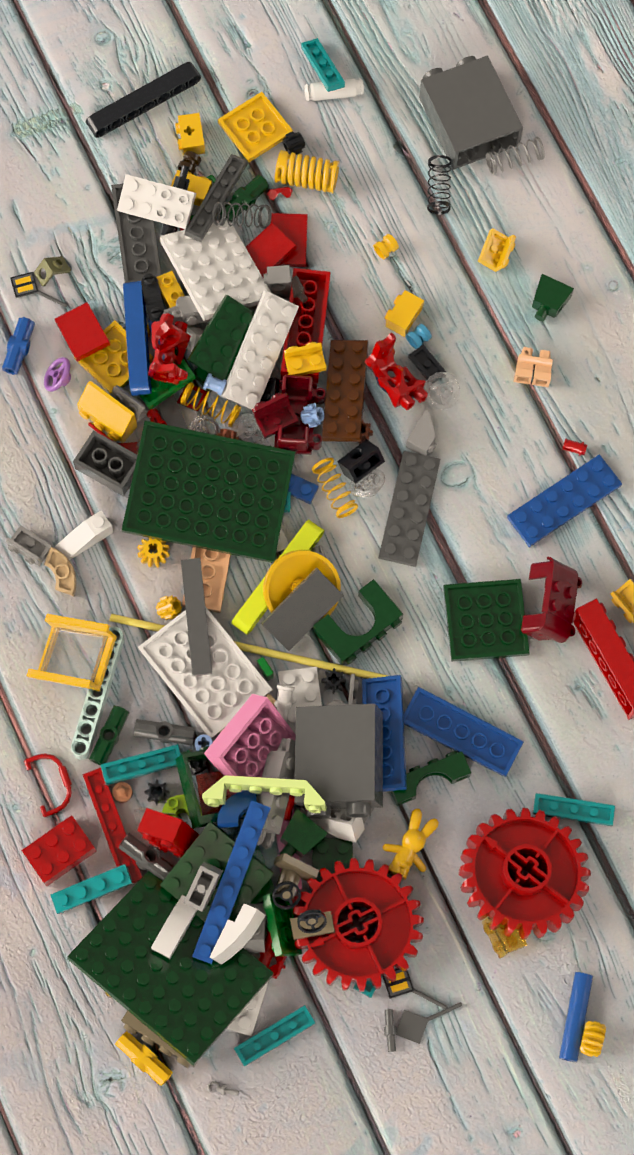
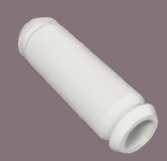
M355 78L343 79L345 87L331 92L326 90L322 82L304 85L305 100L309 102V100L320 101L356 97L358 94L361 96L364 94L363 80L361 78L359 80Z

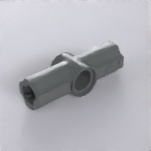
M136 719L134 737L159 740L162 743L173 742L193 745L195 728L174 725L166 721L154 722ZM167 728L170 730V733L167 736H161L159 734L160 730Z
M130 833L126 835L118 847L136 861L139 869L149 870L162 881L174 868L173 865L160 856L157 848L153 846L147 847Z

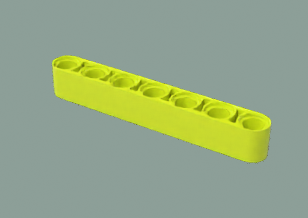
M308 519L280 557L295 550L311 551L321 539L325 530ZM265 577L231 622L233 626L246 635L254 629L268 610L263 596Z

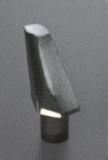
M296 275L292 278L293 297H298L302 303H305L309 298L305 295V289Z

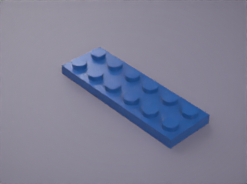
M599 454L508 514L507 519L530 548L621 487L622 483Z
M401 675L362 679L363 704H376L383 712V792L406 790Z
M420 687L417 688L404 712V725L457 753L462 751L465 757L505 778L524 741Z

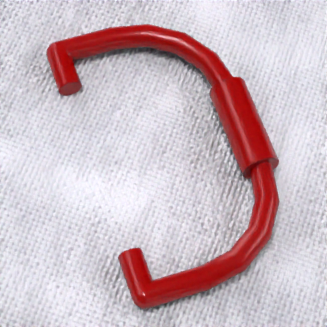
M44 753L24 760L27 771L32 769L30 762L44 758L51 759L57 763L61 779L67 791L64 802L57 808L46 811L45 805L40 806L43 817H47L63 810L70 802L72 783L66 766H63L60 759L54 755Z

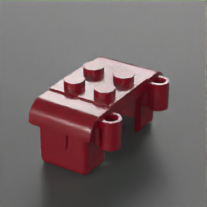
M284 375L283 380L279 381V393H287L290 405L299 423L283 431L282 425H279L278 433L275 434L274 447L295 451V454L312 455V450H319L322 447V437L319 434H313L314 427L309 428L308 424L302 422L301 411L308 404H323L326 392L323 388H317V383H313L311 376Z
M547 557L549 561L532 563L529 573V580L546 578L542 606L543 613L524 615L521 631L539 641L554 640L564 643L576 633L575 627L572 624L577 589L582 587V579L578 577V572L575 569L552 557Z

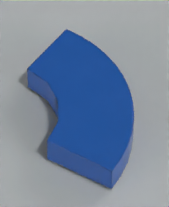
M242 790L227 799L225 805H222L219 811L217 827H238L239 819L247 812L251 800L257 802L256 794L250 793L248 790Z

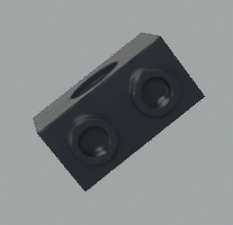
M366 439L337 462L344 476L356 484L383 464L385 460L379 447Z

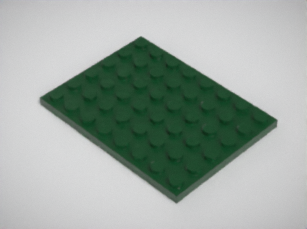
M145 420L121 532L274 563L296 452Z
M148 871L67 956V960L194 1066L272 978L274 973L244 948L223 964H219L214 960L210 964L192 957L205 924L196 914L171 959L152 950L151 947L177 904L178 899L160 885L163 882L161 879Z

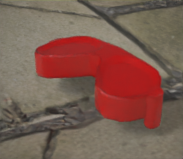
M290 187L270 189L267 195L271 200H275L279 193H282L286 198H290L292 189Z
M275 956L277 963L269 967L274 973L273 978L277 979L281 969H285L284 962L287 956Z

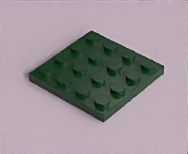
M225 295L187 360L206 373H211L213 377L227 380L254 312L229 295Z
M521 579L443 585L451 662L529 656L528 636L521 631L522 620L525 615Z
M210 821L160 885L179 900L182 895L187 896L195 876L204 862L223 870L207 907L202 912L199 910L196 912V915L205 922L236 841L221 828H218L214 822ZM254 855L229 918L233 922H235L243 904L249 905L274 874L270 868Z

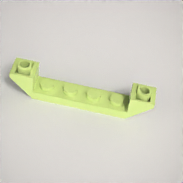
M225 775L202 794L205 804L211 807L225 805L227 789L236 793L241 792V790H248L254 794H260L262 791L270 792L273 795L290 793L292 796H302V794H305L304 806L306 810H309L311 813H321V811L327 810L325 801L306 780Z

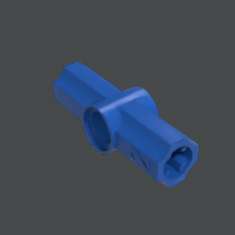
M23 317L18 319L14 334L8 340L7 355L2 366V370L8 374L15 375L19 373L23 358L29 352L30 338L35 326V322L29 318Z

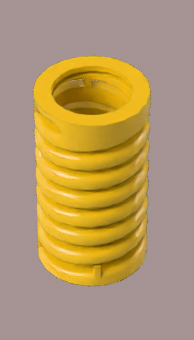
M280 150L275 169V183L281 180L282 184H287L288 182L290 186L309 187L311 190L316 188L317 191L322 190L323 192L334 194L339 173V161L334 160L332 163L329 159H326L322 171L323 158H318L315 171L317 158L312 156L308 170L310 157L305 155L301 170L302 154H298L296 159V153L292 152L289 154L288 151Z

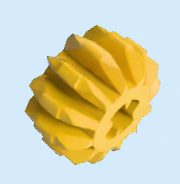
M148 538V541L145 539L141 540L143 545H138L137 548L140 552L137 555L138 558H142V564L148 562V567L151 568L153 563H155V566L158 568L159 562L166 563L165 558L170 557V553L167 552L170 550V547L165 545L166 541ZM154 549L155 551V549H157V553L154 554V552H152L151 554L150 550Z
M588 1021L585 1024L580 1045L581 1053L590 1057H598L601 1054L606 1033V1026L597 1021Z

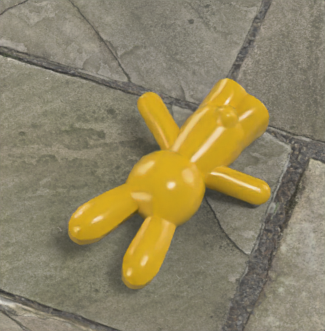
M418 808L414 809L411 813L409 829L402 837V845H383L384 851L396 853L389 865L388 873L393 876L400 873L403 875L402 880H406L412 863L415 864L420 872L426 871L425 864L416 853L423 849L426 838L439 825L438 820L433 818L419 831L422 812Z

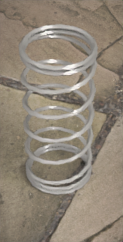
M535 137L533 141L528 139L526 146L521 142L517 144V148L509 145L507 151L500 148L498 154L494 151L487 152L486 161L491 174L497 173V165L492 152L498 158L501 171H504L500 160V150H504L508 157L509 166L513 169L509 157L510 147H513L516 151L518 163L522 166L518 153L519 144L524 146L527 160L531 163L527 150L528 141L533 143L537 159L539 161L545 158V151L540 138ZM537 141H538L539 146H540V149H541V155H540L539 150H538V147H537Z

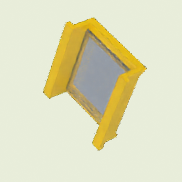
M47 614L45 622L52 626L39 668L38 670L28 669L26 676L100 691L117 638L109 630L110 625Z

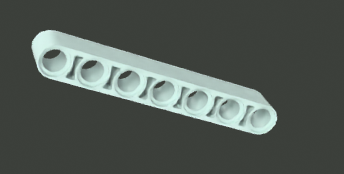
M118 627L109 628L112 633L119 635L120 638L115 641L112 651L114 657L109 660L106 669L109 674L103 679L100 688L103 690L101 696L95 697L93 696L95 690L88 689L71 744V750L79 760L88 758L91 753L122 651L124 637L121 629ZM90 708L97 709V713L95 715L87 714ZM86 726L92 728L89 734H83L82 729ZM80 745L86 746V750L83 753H77L76 748Z

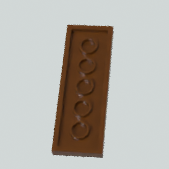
M331 340L322 441L361 442L367 365L364 362L368 358V340Z

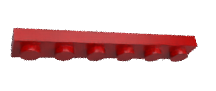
M100 767L82 775L116 867L126 864L134 884L142 878V875L136 865V861L118 848L126 837V832L108 785H105Z

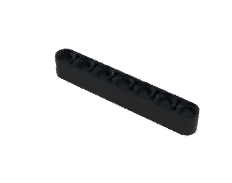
M186 62L93 113L86 119L85 123L96 138L102 137L196 85L201 80V75L192 62Z

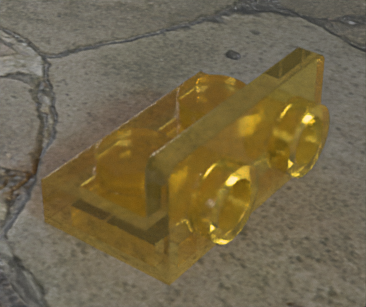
M487 917L482 921L484 932L488 935L493 950L499 958H503L507 954L528 945L525 939L520 938L518 929H515L512 935L507 937L504 935L503 925L500 924L496 930L489 928L492 920L491 917Z

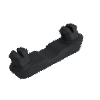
M148 273L142 278L141 285L148 316L153 323L160 321L164 313V306L158 280L154 275Z

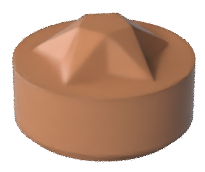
M119 782L113 787L112 795L117 802L126 803L132 798L133 791L128 783Z

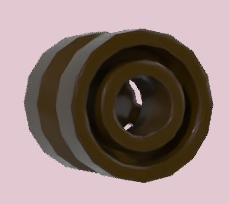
M186 151L183 155V161L179 162L177 168L181 171L182 165L190 167L188 172L194 175L196 172L195 168L199 166L202 159L198 154Z

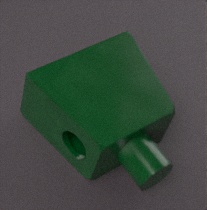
M542 274L532 307L537 310L535 318L543 322L547 315L553 318L557 317L571 299L574 288Z
M297 809L280 839L286 846L279 854L286 853L293 856L296 853L299 857L303 858L325 838L327 832Z

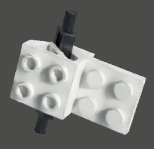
M182 165L180 176L175 177L173 187L126 174L117 211L163 223L161 235L177 232L178 227L186 229L196 197V193L187 191L190 180L186 178L190 167Z

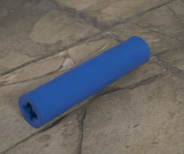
M575 972L559 1059L570 1062L578 1061L593 976L590 974Z

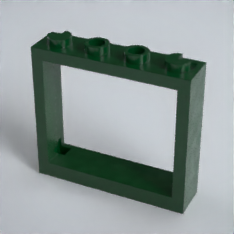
M209 746L202 747L196 752H193V749L181 752V755L175 759L192 829L206 827L210 821L217 825L219 813L201 815L188 764L190 762L207 760L208 758L204 752ZM244 813L239 820L244 819L246 813Z

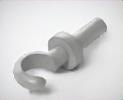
M216 1081L210 1082L207 1086L208 1092H211L210 1086L216 1084L217 1091L221 1092V1095L227 1093L238 1096L239 1094L238 1090L229 1089L227 1085L220 1087Z

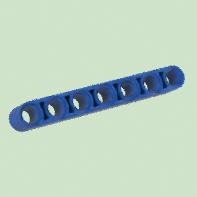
M141 281L123 283L131 395L151 394V377L148 375L150 359L146 303Z

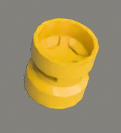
M387 234L381 242H376L373 248L380 258L386 259L390 252H395L399 249V245L392 235Z

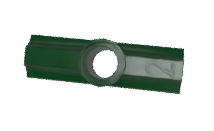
M257 175L245 187L238 188L229 203H239L240 205L247 203L249 206L255 204L257 198L269 188V184L263 176ZM229 204L224 205L226 209V218L228 215L229 208L231 207V205ZM233 205L235 218L240 207L239 205ZM247 205L242 206L243 211H247ZM231 208L229 213V221L232 222L234 216L233 210Z
M113 706L104 727L100 730V736L89 758L90 761L100 766L107 763L114 746L119 741V735L130 714L129 711L119 706ZM108 732L115 734L111 740H106L104 736Z

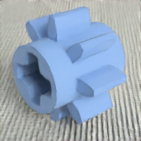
M316 403L303 407L301 420L304 424H308L309 428L322 424L324 411L321 407L316 408Z

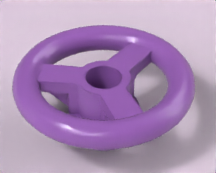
M60 357L56 359L47 369L44 377V387L47 391H56L61 386L64 387L70 382V362L67 358ZM60 363H63V364L59 367V369H56V370L54 371V369H55ZM51 376H52V378H53V385H52V386H50V384H49V380H50V377H51Z

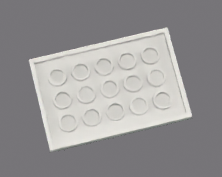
M227 218L223 226H217L213 222L202 242L185 236V230L160 236L163 248L203 321L213 317L225 295H229L245 307L250 308L259 304L264 291L271 293L267 284H264L262 275L234 226L228 225Z
M207 608L206 616L212 674L192 676L185 610L142 643L138 649L203 731L213 739L227 726L252 694L266 697L273 689Z

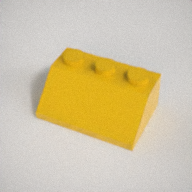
M92 381L87 383L77 404L79 414L84 419L93 421L94 426L102 431L104 429L108 432V436L115 442L120 441L124 443L137 428L135 413Z

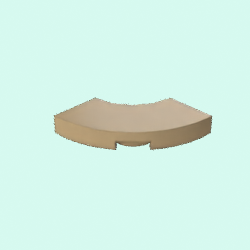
M51 547L44 565L49 567L55 574V590L74 597L77 584L75 570L69 559L62 552Z

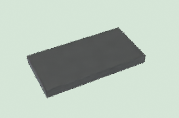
M315 568L261 624L290 651L344 595L319 569Z

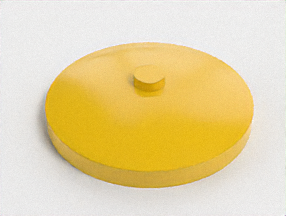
M295 550L279 557L267 571L263 584V596L269 611L272 613L315 568L319 569L341 592L340 578L334 565L321 554L310 550ZM338 602L322 618L328 614L330 616Z

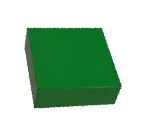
M265 658L258 659L257 666L267 681L274 678V672Z

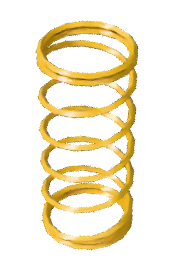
M190 382L184 390L180 403L188 406L194 400V411L198 410L203 404V415H206L213 407L212 419H216L222 412L221 423H226L230 418L228 427L232 428L239 416L241 406L236 404L228 418L222 422L228 400H226L220 412L213 418L219 395L206 413H204V408L210 391H208L201 404L195 409L196 399L201 387L198 388L191 401L186 404L194 387V384Z
M325 458L317 462L312 467V471L314 474H319L317 481L324 483L322 490L328 492L326 498L334 500L331 508L338 509L336 517L344 518L354 513L358 509V504L354 503L355 500H351L341 507H333V503L336 500L346 497L351 491L344 492L334 499L328 498L332 491L346 485V482L338 484L331 490H324L323 487L327 482L341 476V473H338L327 481H319V477L322 474L337 467V465H333L334 458ZM331 461L326 466L316 469L319 465ZM351 507H354L352 510H350V511H348V512H346V513H344V514L339 515L340 513H342V512L345 511L346 509H349V508H351Z

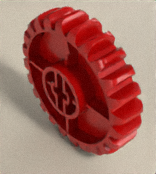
M522 808L518 817L512 809L505 811L503 819L497 814L491 815L488 822L489 825L480 823L476 829L477 835L469 836L466 842L468 849H464L460 856L465 864L460 867L459 876L467 879L460 888L464 893H472L467 901V905L469 907L479 906L481 908L477 914L479 920H484L488 916L491 918L490 929L496 930L500 924L503 925L504 935L510 937L515 929H518L521 939H527L531 930H533L537 938H543L547 928L553 933L558 932L562 922L568 924L573 920V911H579L583 907L584 901L581 897L586 896L589 892V886L584 881L591 876V871L586 867H582L589 858L586 853H577L582 844L581 840H570L568 837L572 829L566 826L560 830L558 828L559 818L556 816L551 818L549 822L545 821V812L539 810L535 817H531L528 808ZM523 870L528 872L526 876L521 874Z
M351 858L348 869H345L340 861H335V873L331 874L326 868H321L320 876L322 881L319 882L316 879L310 878L307 882L312 893L301 892L300 901L305 907H295L293 909L295 917H299L301 913L307 910L331 911L334 933L297 939L294 943L297 949H308L302 956L304 964L316 962L313 968L314 976H319L325 971L328 972L326 983L329 986L334 984L337 978L342 979L343 991H347L353 981L356 982L359 992H364L366 981L369 980L376 989H380L381 976L384 975L391 982L396 981L394 968L407 971L409 965L404 956L414 958L418 954V950L410 942L417 943L423 939V934L413 928L421 926L424 923V918L412 914L420 908L421 903L419 900L408 901L414 888L411 885L400 888L399 885L403 875L397 873L389 878V866L387 864L382 865L378 871H375L372 859L366 861L364 868H359L357 859ZM361 907L367 910L361 913L360 910L353 911V908ZM348 910L347 920L338 924L342 913ZM373 915L375 917L363 923L362 931H358L357 927L343 934L340 933L353 926V919L355 918L361 922ZM378 925L374 936L368 940L366 936L368 929ZM355 936L356 939L363 938V942L356 943L347 939Z

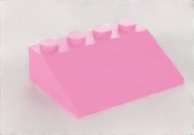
M252 694L204 754L224 776L262 778L267 755L271 751L278 750L282 738H290L295 741L296 734L267 697Z

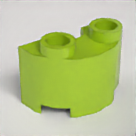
M184 794L170 797L165 803L162 813L176 818L180 813H186L189 816Z

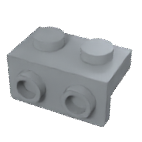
M118 385L113 387L110 395L134 412L137 422L147 416L149 408L137 396H132L131 392L125 387L120 388Z
M21 525L11 539L9 537L6 539L8 549L16 555L18 553L23 555V559L31 565L35 563L40 566L52 545Z

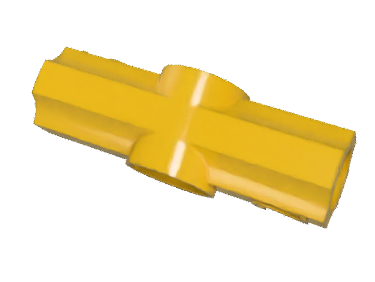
M128 1031L122 1034L115 1043L119 1049L131 1058V1062L141 1071L151 1076L157 1084L162 1086L173 1074L157 1058L158 1056L146 1045H142Z

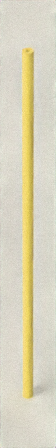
M111 614L110 621L156 632L165 626L116 614ZM234 641L239 649L245 652L333 671V668H335L336 672H343V674L348 675L355 674V676L365 679L388 676Z

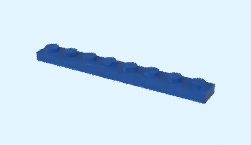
M251 800L192 957L210 964L213 963L210 955L227 920L230 918L271 807Z

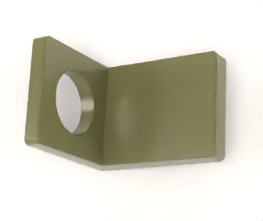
M63 256L44 258L34 274L40 284L46 286L53 275L70 273L71 269ZM42 268L46 271L45 279L41 276Z

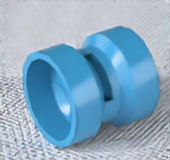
M421 323L415 327L414 331L406 334L407 341L414 349L419 348L424 341L427 342L432 338L428 328Z

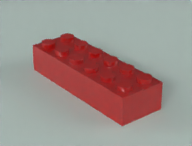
M293 268L289 302L299 306L284 342L281 380H283L284 375H289L284 358L285 350L292 346H306V344L311 342L322 343L323 347L331 272ZM320 372L302 376H311L313 383L318 384Z
M596 598L576 608L573 623L628 720L634 718V656L626 650L624 639L621 636L619 637L615 631V623L612 619H608L604 604L602 602L599 603Z

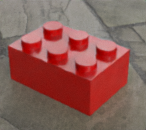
M146 808L137 829L143 835L142 838L149 841V844L155 846L158 851L163 853L170 851L178 858H182L199 836L182 819Z
M72 815L21 850L46 887L97 852Z

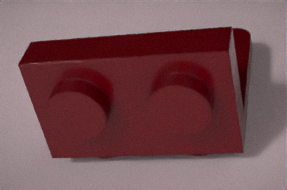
M277 393L272 396L271 400L267 402L261 401L252 409L255 421L264 439L278 433L279 425H282L283 431L299 423L290 405L287 393Z

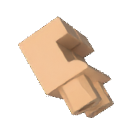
M523 347L517 360L513 382L530 384L533 374L532 385L549 387L553 362L550 351L540 350L539 357L532 356V348Z

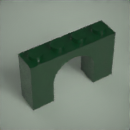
M374 579L358 592V597L374 616L375 623L370 631L360 636L346 634L329 614L313 625V632L341 665L351 664L356 660L357 654L361 651L363 653L368 651L375 640H382L387 635L389 629H396L402 623L403 613Z

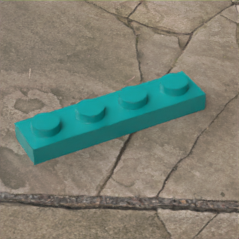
M319 39L301 43V49L326 90L331 92L344 88L345 81Z
M177 744L101 764L100 767L105 785L177 767L175 759L181 753Z
M536 793L533 814L536 815L539 810L545 812V816L548 817L556 816L561 819L612 827L615 805Z
M124 864L50 895L56 913L61 914L133 884L127 865Z
M304 1005L236 1046L234 1050L245 1067L313 1026L315 1021Z

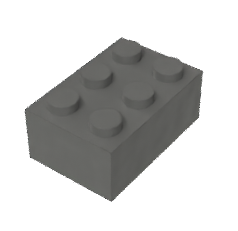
M93 430L73 460L75 469L125 496L132 483L137 454Z

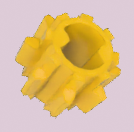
M173 595L160 598V602L156 606L157 614L162 619L165 618V620L176 618L181 613V601L177 597H173Z

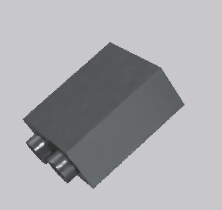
M488 55L476 59L475 56L465 57L456 64V67L445 71L442 68H434L428 71L423 76V79H421L419 99L446 156L452 160L451 167L453 170L486 158V153L489 151H494L498 154L500 148L508 150L509 145L517 147L521 140L523 126Z
M376 704L296 707L295 780H306L321 796L327 806V810L321 811V813H311L307 810L308 818H331V809H346V816L365 818L371 816V808H383V712ZM305 794L295 796L294 803L303 810H306L304 806Z

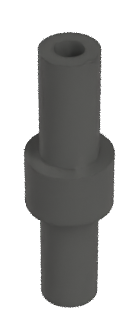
M393 1009L385 1010L386 1026L384 1027V1035H387L388 1052H396L395 1035L397 1031L396 1026H394Z

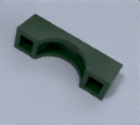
M453 751L446 754L444 759L438 760V758L427 762L428 765L424 767L415 766L409 769V773L406 774L407 789L391 791L396 805L399 806L414 800L418 784L429 776L443 777L451 784L469 778L472 772L463 752L457 753Z

